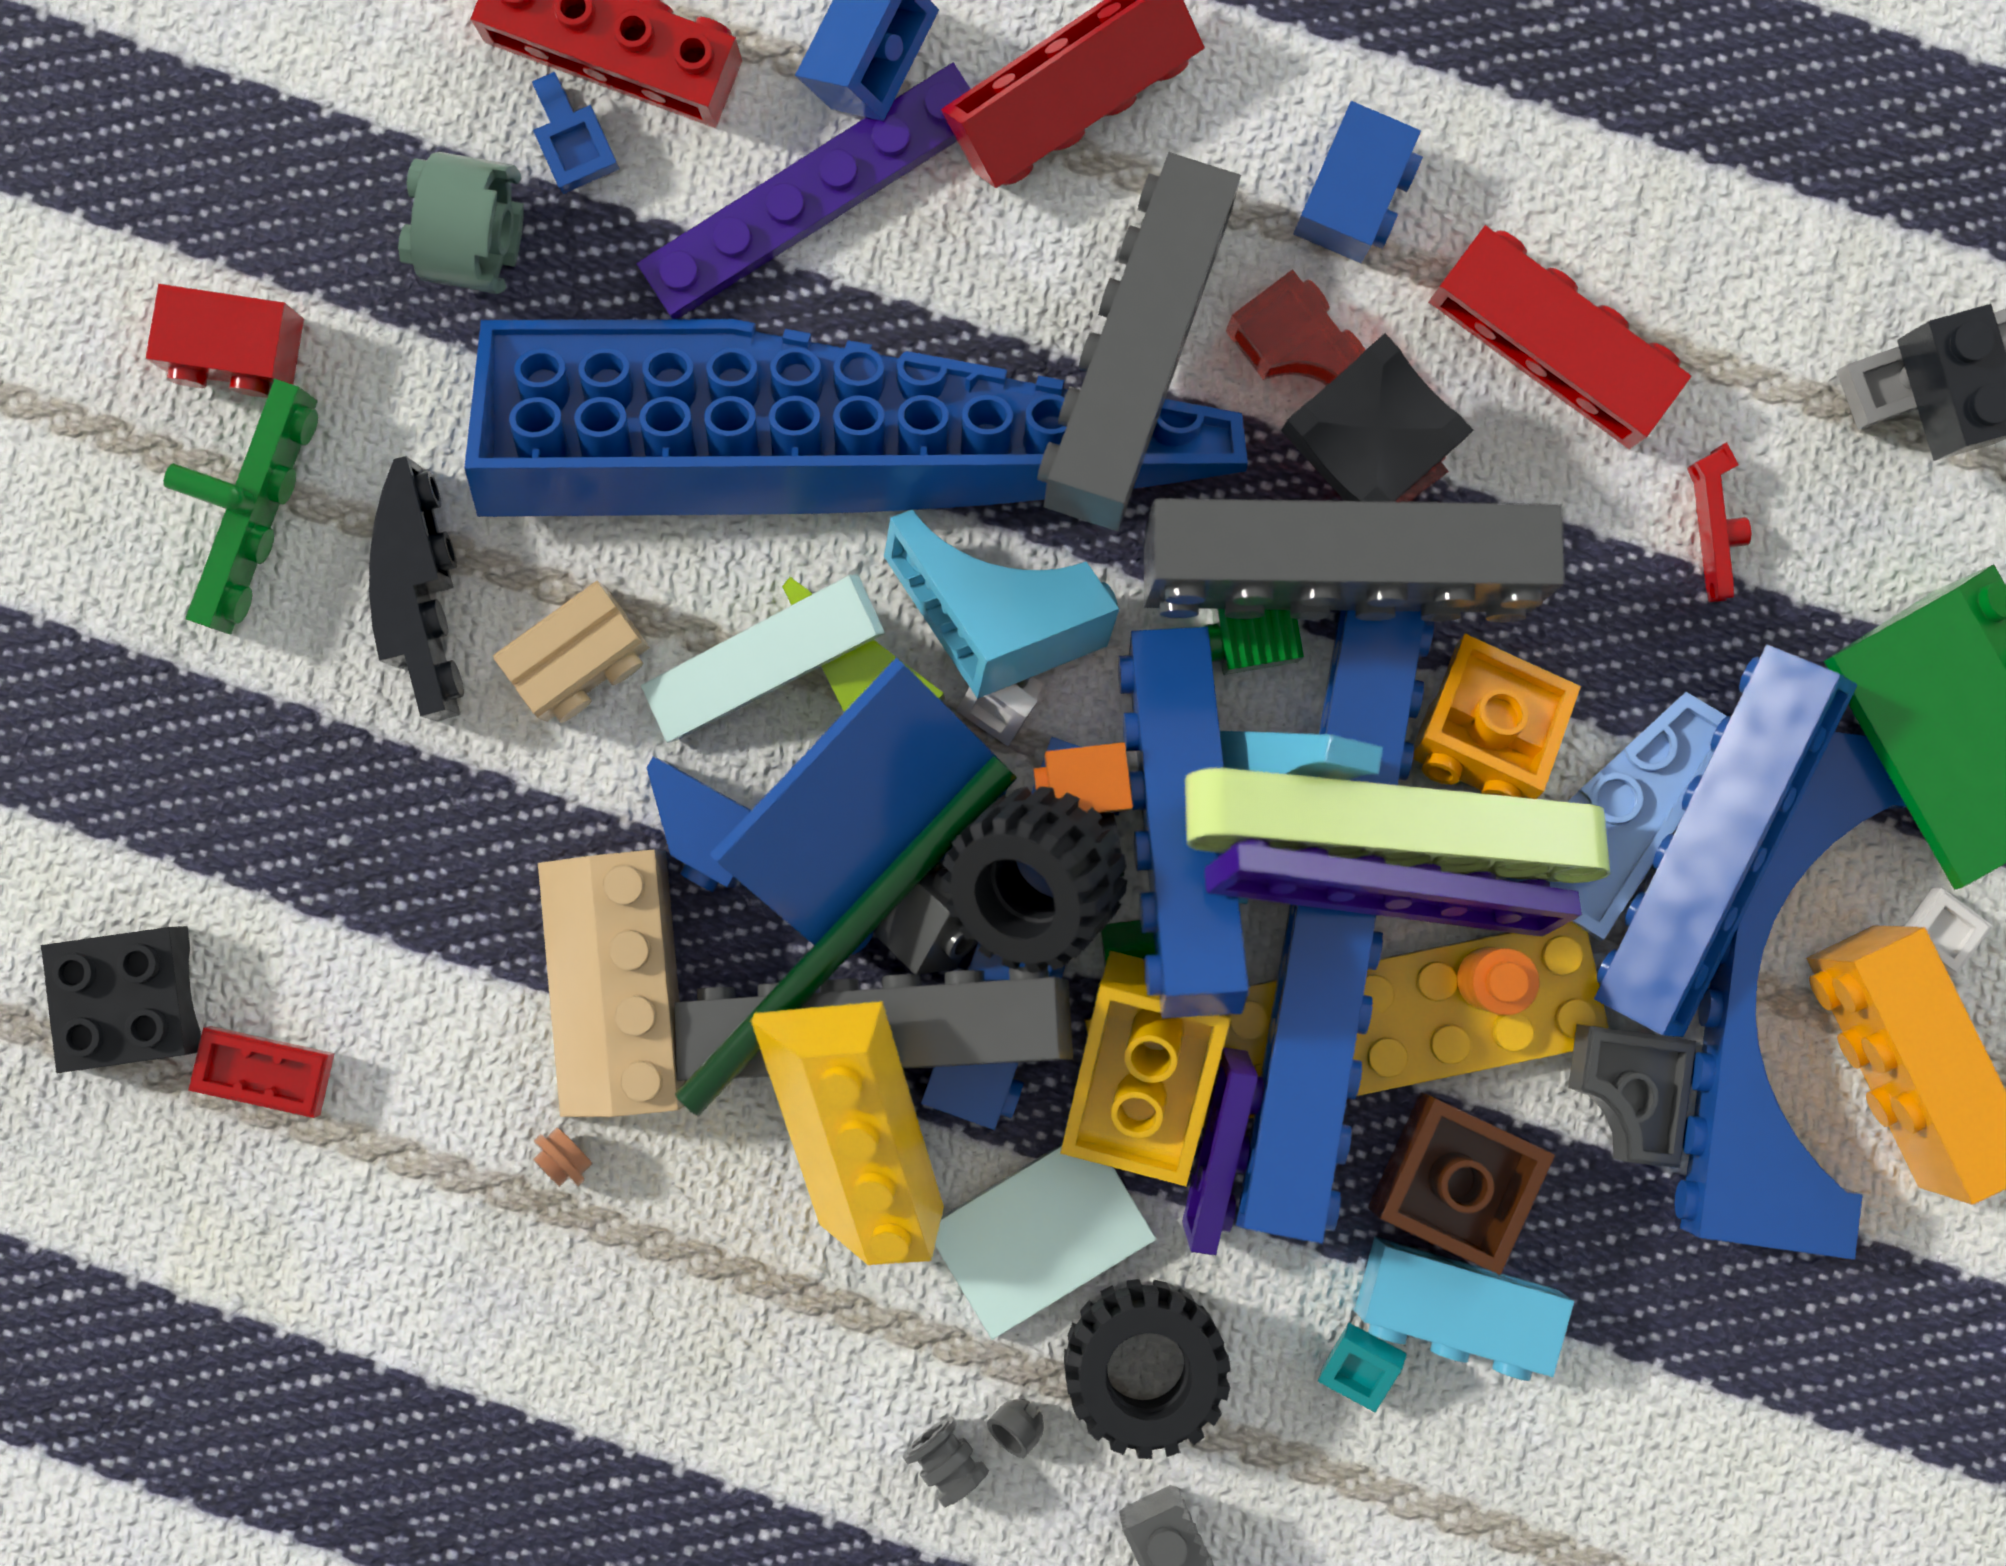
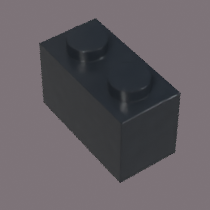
M1991 304L1930 320L1897 339L1933 461L1990 446L2006 439V350Z

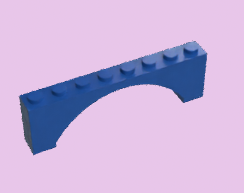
M1834 732L1710 982V988H1707L1698 1006V1020L1705 1029L1702 1052H1697L1694 1056L1691 1087L1697 1091L1694 1116H1689L1686 1119L1683 1150L1685 1154L1689 1155L1686 1180H1681L1676 1189L1675 1213L1677 1218L1681 1219L1680 1229L1699 1238L1855 1260L1863 1194L1841 1187L1820 1167L1800 1142L1781 1111L1767 1078L1759 1047L1756 998L1757 980L1763 951L1772 926L1788 895L1808 868L1834 842L1861 822L1885 809L1907 807L1867 736Z

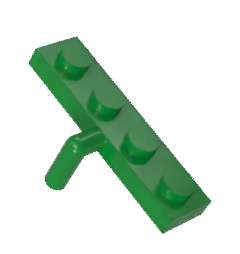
M274 379L236 484L175 463L170 464L165 472L163 479L165 488L226 509L187 612L186 620L231 635L235 623H241L250 609L252 589L249 586L257 564L265 562L271 552L274 543V530L271 526L279 505H284L293 493L296 483V471L293 467L300 448L311 441L318 424V412L315 410L318 400L298 386Z

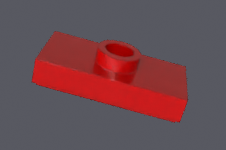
M213 1026L203 1027L188 1091L315 1118L321 1115L335 1053Z

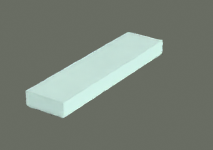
M848 575L642 684L641 687L666 742H673L882 636L885 632L859 575Z

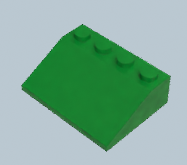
M1993 564L1931 592L1824 660L1829 670L1839 673L1857 684L1848 705L1954 890L1966 887L2006 864V584Z

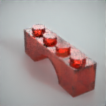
M1293 269L1232 314L1225 330L1263 380L1283 375H1299L1317 380L1327 386L1365 351L1362 343L1351 331L1345 329L1341 332L1326 313L1330 310V307L1317 285L1308 279L1302 282ZM1446 457L1395 502H1412L1441 480L1449 472L1442 463Z

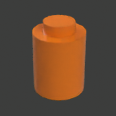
M1482 947L1472 951L1463 959L1457 973V984L1462 997L1474 1008L1500 1015H1514L1527 1009L1535 1000L1539 990V974L1531 959L1517 950Z

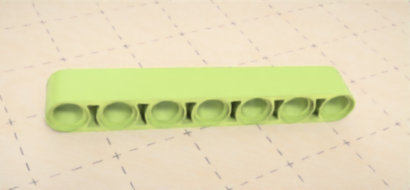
M1225 768L1203 769L1192 772L1185 778L1187 845L1199 851L1225 853L1235 842L1247 839H1260L1269 842L1271 848L1295 851L1302 848L1315 847L1327 850L1329 856L1348 859L1361 856H1379L1386 860V864L1405 867L1418 864H1436L1442 868V872L1468 874L1484 871L1494 873L1497 877L1527 880L1542 879L1561 883L1591 882L1610 875L1604 808L1596 805Z

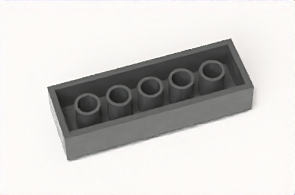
M1155 499L1144 531V608H1160V616L1167 618L1195 617L1199 615V609H1225V616L1228 618L1254 619L1263 617L1264 609L1290 610V617L1299 620L1324 619L1330 616V610L1355 611L1357 619L1366 621L1392 619L1395 617V611H1421L1422 620L1433 622L1457 620L1461 618V612H1486L1487 621L1516 622L1526 619V613H1531L1536 607L1541 606L1549 596L1564 585L1562 504Z

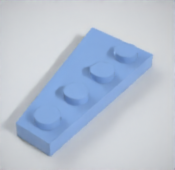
M1685 692L1567 801L1591 804L1604 808L1610 875L1597 881L1584 883H1549L1550 887L1579 892L1582 916L1572 920V922L1599 941L1605 939L1653 865L1655 853L1663 839L1668 834H1673L1685 813L1682 809L1685 791L1696 776H1703L1714 753L1710 749L1711 740L1717 726L1726 715L1688 692ZM1499 877L1502 880L1512 882H1520L1527 880Z

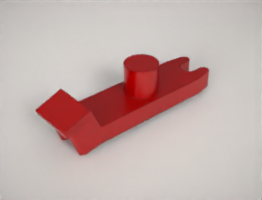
M1727 442L1711 451V454L1687 467L1694 483L1705 585L1709 602L1726 601V598L1734 597L1730 547L1747 546L1750 544L1752 536L1750 521L1747 517L1726 519L1721 475L1739 465Z

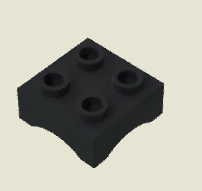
M1386 333L1368 347L1324 389L1288 418L1281 429L1283 434L1344 501L1395 502L1474 431L1459 413L1449 407L1422 380L1407 361L1400 348Z
M188 926L165 927L41 945L56 1074L197 1053L201 1031L196 1019L190 989Z

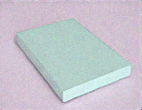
M1062 1144L942 1216L935 1246L991 1340L1157 1240L1113 1167L1060 1154Z

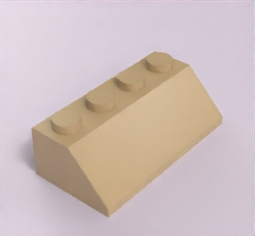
M654 849L538 863L560 1117H616L681 1109L684 1105L676 1098L675 1093L686 1081H677L674 1002L680 1001L666 851Z

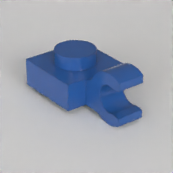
M555 71L532 81L550 123L534 129L533 132L563 194L619 170L620 167L592 106L589 105L574 112Z

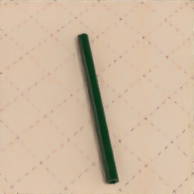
M993 755L675 1093L676 1098L690 1112L700 1116L761 1051L751 1022L754 1013L800 1009L954 846L952 842L958 835L991 806L1017 777Z

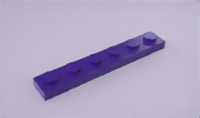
M954 62L894 99L884 121L867 117L636 263L671 319L681 318L957 142L941 109L971 88Z
M1247 839L1233 843L1227 852L1204 868L1206 893L1517 934L1543 937L1582 916L1578 891L1550 887V883L1542 879L1512 882L1498 880L1496 874L1484 871L1462 875L1442 872V868L1436 864H1418L1405 867L1386 864V860L1379 856H1361L1348 859L1329 856L1327 850L1315 847L1291 851L1271 848L1269 842L1260 839Z

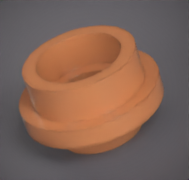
M558 1127L546 1138L540 1134L534 1140V1143L541 1150L533 1159L534 1162L559 1187L568 1178L577 1187L585 1181L582 1174L593 1163Z

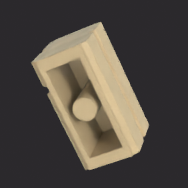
M595 581L495 653L493 657L537 718L548 722L556 716L559 722L562 723L579 714L592 702L587 693L603 681L608 679L612 685H616L639 670L643 665L639 655L650 647L610 591L599 581Z

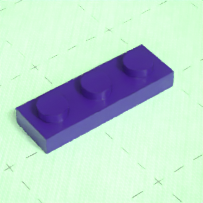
M1223 1047L1214 1080L1182 1219L1190 1251L1194 1253L1216 1256L1221 1233H1229L1234 1223L1236 1200L1235 1195L1231 1194L1235 1173L1243 1174L1247 1167L1250 1143L1249 1137L1245 1135L1249 1114L1257 1115L1260 1110L1264 1090L1263 1078L1257 1075L1250 1056L1245 1050Z

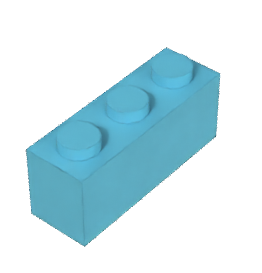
M1374 1237L1354 1311L1363 1322L1370 1324L1368 1333L1380 1339L1405 1345L1408 1335L1432 1342L1430 1351L1442 1357L1468 1363L1471 1353L1494 1360L1492 1369L1501 1374L1530 1381L1532 1372L1554 1377L1574 1301L1557 1289L1502 1273L1498 1275L1485 1268Z

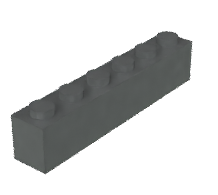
M1168 152L1160 176L1148 174L1138 204V211L1146 213L1141 228L1132 225L1128 227L1118 259L1119 263L1126 265L1121 281L1113 278L1109 279L1101 301L1098 315L1107 318L1101 335L1090 331L1082 351L1078 369L1087 372L1081 389L1069 387L1060 411L1058 424L1066 426L1061 444L1049 442L1040 464L1037 480L1047 483L1044 501L1045 508L1119 531L1233 211L1241 178L1240 174Z
M1026 966L1018 967L1016 970L1009 968V980L985 982L984 970L945 972V984L921 986V975L917 974L883 976L882 989L859 990L858 979L827 980L820 987V993H814L800 1008L806 1009L883 1001L903 1069L1073 1059L1069 980L1049 977L1048 966L1043 972H1028ZM778 983L758 985V997L736 998V987H712L697 989V1001L674 1002L677 1081H687ZM760 1051L734 1079L770 1077L762 1052Z

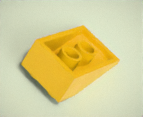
M1110 951L1098 991L1060 1154L1187 1186L1231 1015L1161 1018L1160 997L1148 996L1145 959Z

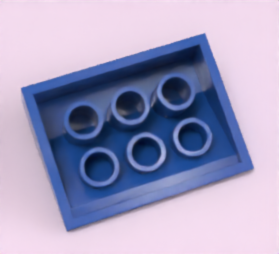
M896 657L709 855L795 930L815 945L993 755L997 759L998 757ZM874 931L851 955L858 953L869 943Z

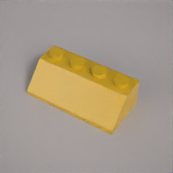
M883 1001L754 1013L751 1022L819 1225L867 1265L931 1261L944 1206Z

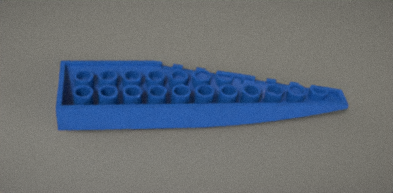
M736 319L481 320L464 469L477 517L865 513L1045 500L1047 483L1037 480V476L1048 443L1052 442L1060 445L1065 433L1066 426L1058 424V419L1068 389H1064V380L1038 375L1036 383L1007 378L1006 369L909 351L903 352L899 358L879 355L876 351L872 350L871 344L847 340L845 348L814 343L811 341V333L785 329L783 337L756 332L755 323ZM1165 399L1134 489L1245 472L1248 460L1242 413Z

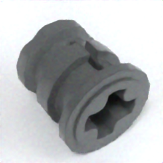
M952 1416L940 1421L924 1432L911 1444L902 1457L907 1464L918 1462L923 1468L920 1472L921 1478L928 1487L936 1485L940 1491L937 1499L944 1508L957 1503L967 1496L989 1472L982 1461L975 1463L970 1457L973 1448L965 1438L958 1440L953 1434L958 1423Z

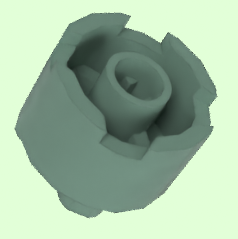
M445 152L432 153L428 160L413 159L408 170L407 191L409 197L414 198L411 224L403 226L399 237L398 250L400 262L413 265L415 274L422 281L493 294L503 292L506 288L505 280L498 278L502 265L515 267L522 237L524 203L511 201L510 183L518 184L522 179L517 167L512 164Z

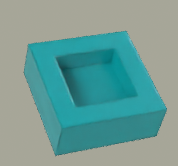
M1348 1322L1323 1364L1317 1382L1376 1413L1402 1371L1407 1353Z

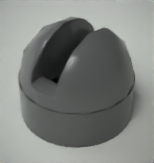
M1026 1399L1007 1401L987 1421V1427L995 1440L1004 1449L1019 1458H1025L1042 1437L1044 1429L1043 1415L1040 1411L1034 1418L1025 1411L1030 1403Z

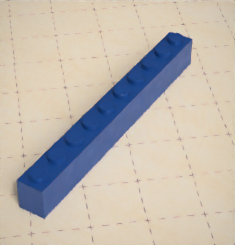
M1339 610L1319 734L1333 735L1383 747L1379 774H1366L1348 781L1398 785V780L1406 781L1408 779L1414 755V744L1405 742L1408 719H1416L1418 717L1424 693V682L1415 680L1418 657H1426L1428 655L1434 632V622L1422 620L1421 611H1395V617L1392 619L1366 621L1357 619L1355 611ZM1294 904L1289 906L1261 1071L1264 1083L1263 1099L1257 1115H1254L1249 1158L1244 1172L1236 1226L1322 1244L1325 1230L1334 1231L1336 1228L1341 1194L1339 1191L1332 1190L1336 1164L1345 1165L1351 1143V1126L1342 1124L1346 1099L1355 1100L1362 1075V1062L1353 1059L1357 1033L1363 1035L1367 1033L1372 1014L1373 999L1372 996L1364 995L1367 970L1377 969L1383 946V933L1374 931L1376 915Z

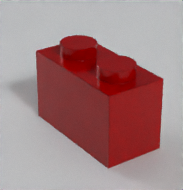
M158 284L145 359L166 371V379L175 384L193 388H206L208 379L229 382V389L236 393L267 398L274 379L292 385L294 383L304 318L285 302Z

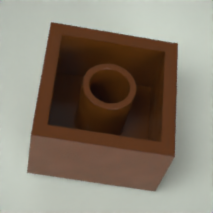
M1420 1092L1367 1208L1380 1219L1501 1275L1555 1155Z

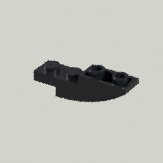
M403 456L394 459L382 488L373 525L369 557V597L372 628L379 661L396 668L407 665L420 717L440 721L461 715L457 698L464 696V687L456 663L453 660H446L441 637L448 635L447 620L438 599L431 600L430 594L454 588L449 570L457 568V559L448 533L446 531L439 533L433 509L441 507V497L432 472L430 470L424 472L420 465L409 457Z

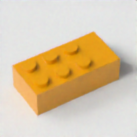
M1873 925L1807 957L1806 959L1814 974L1809 977L1811 989L1822 1007L1828 1011L1832 1010L1842 1031L1837 1036L1839 1046L1848 1062L1854 1068L1861 1069L1871 1090L1866 1093L1867 1103L1879 1123L1884 1127L1890 1128L1918 1187L1971 1205L2005 1190L2006 1090L1926 928Z

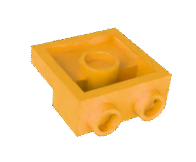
M1464 634L1456 644L1438 694L1428 706L1414 743L1413 760L1423 764L1422 772L1426 777L1440 784L1453 785L1461 781L1481 790V794L1537 799L1545 791L1581 686L1468 634Z

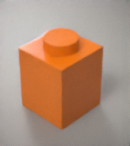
M1125 742L1046 751L1044 754L1045 767L1033 768L1035 791L1040 786L1054 788L1056 798L1059 799L1068 792L1080 798L1078 807L1085 812L1091 807L1099 814L1129 811L1133 808Z

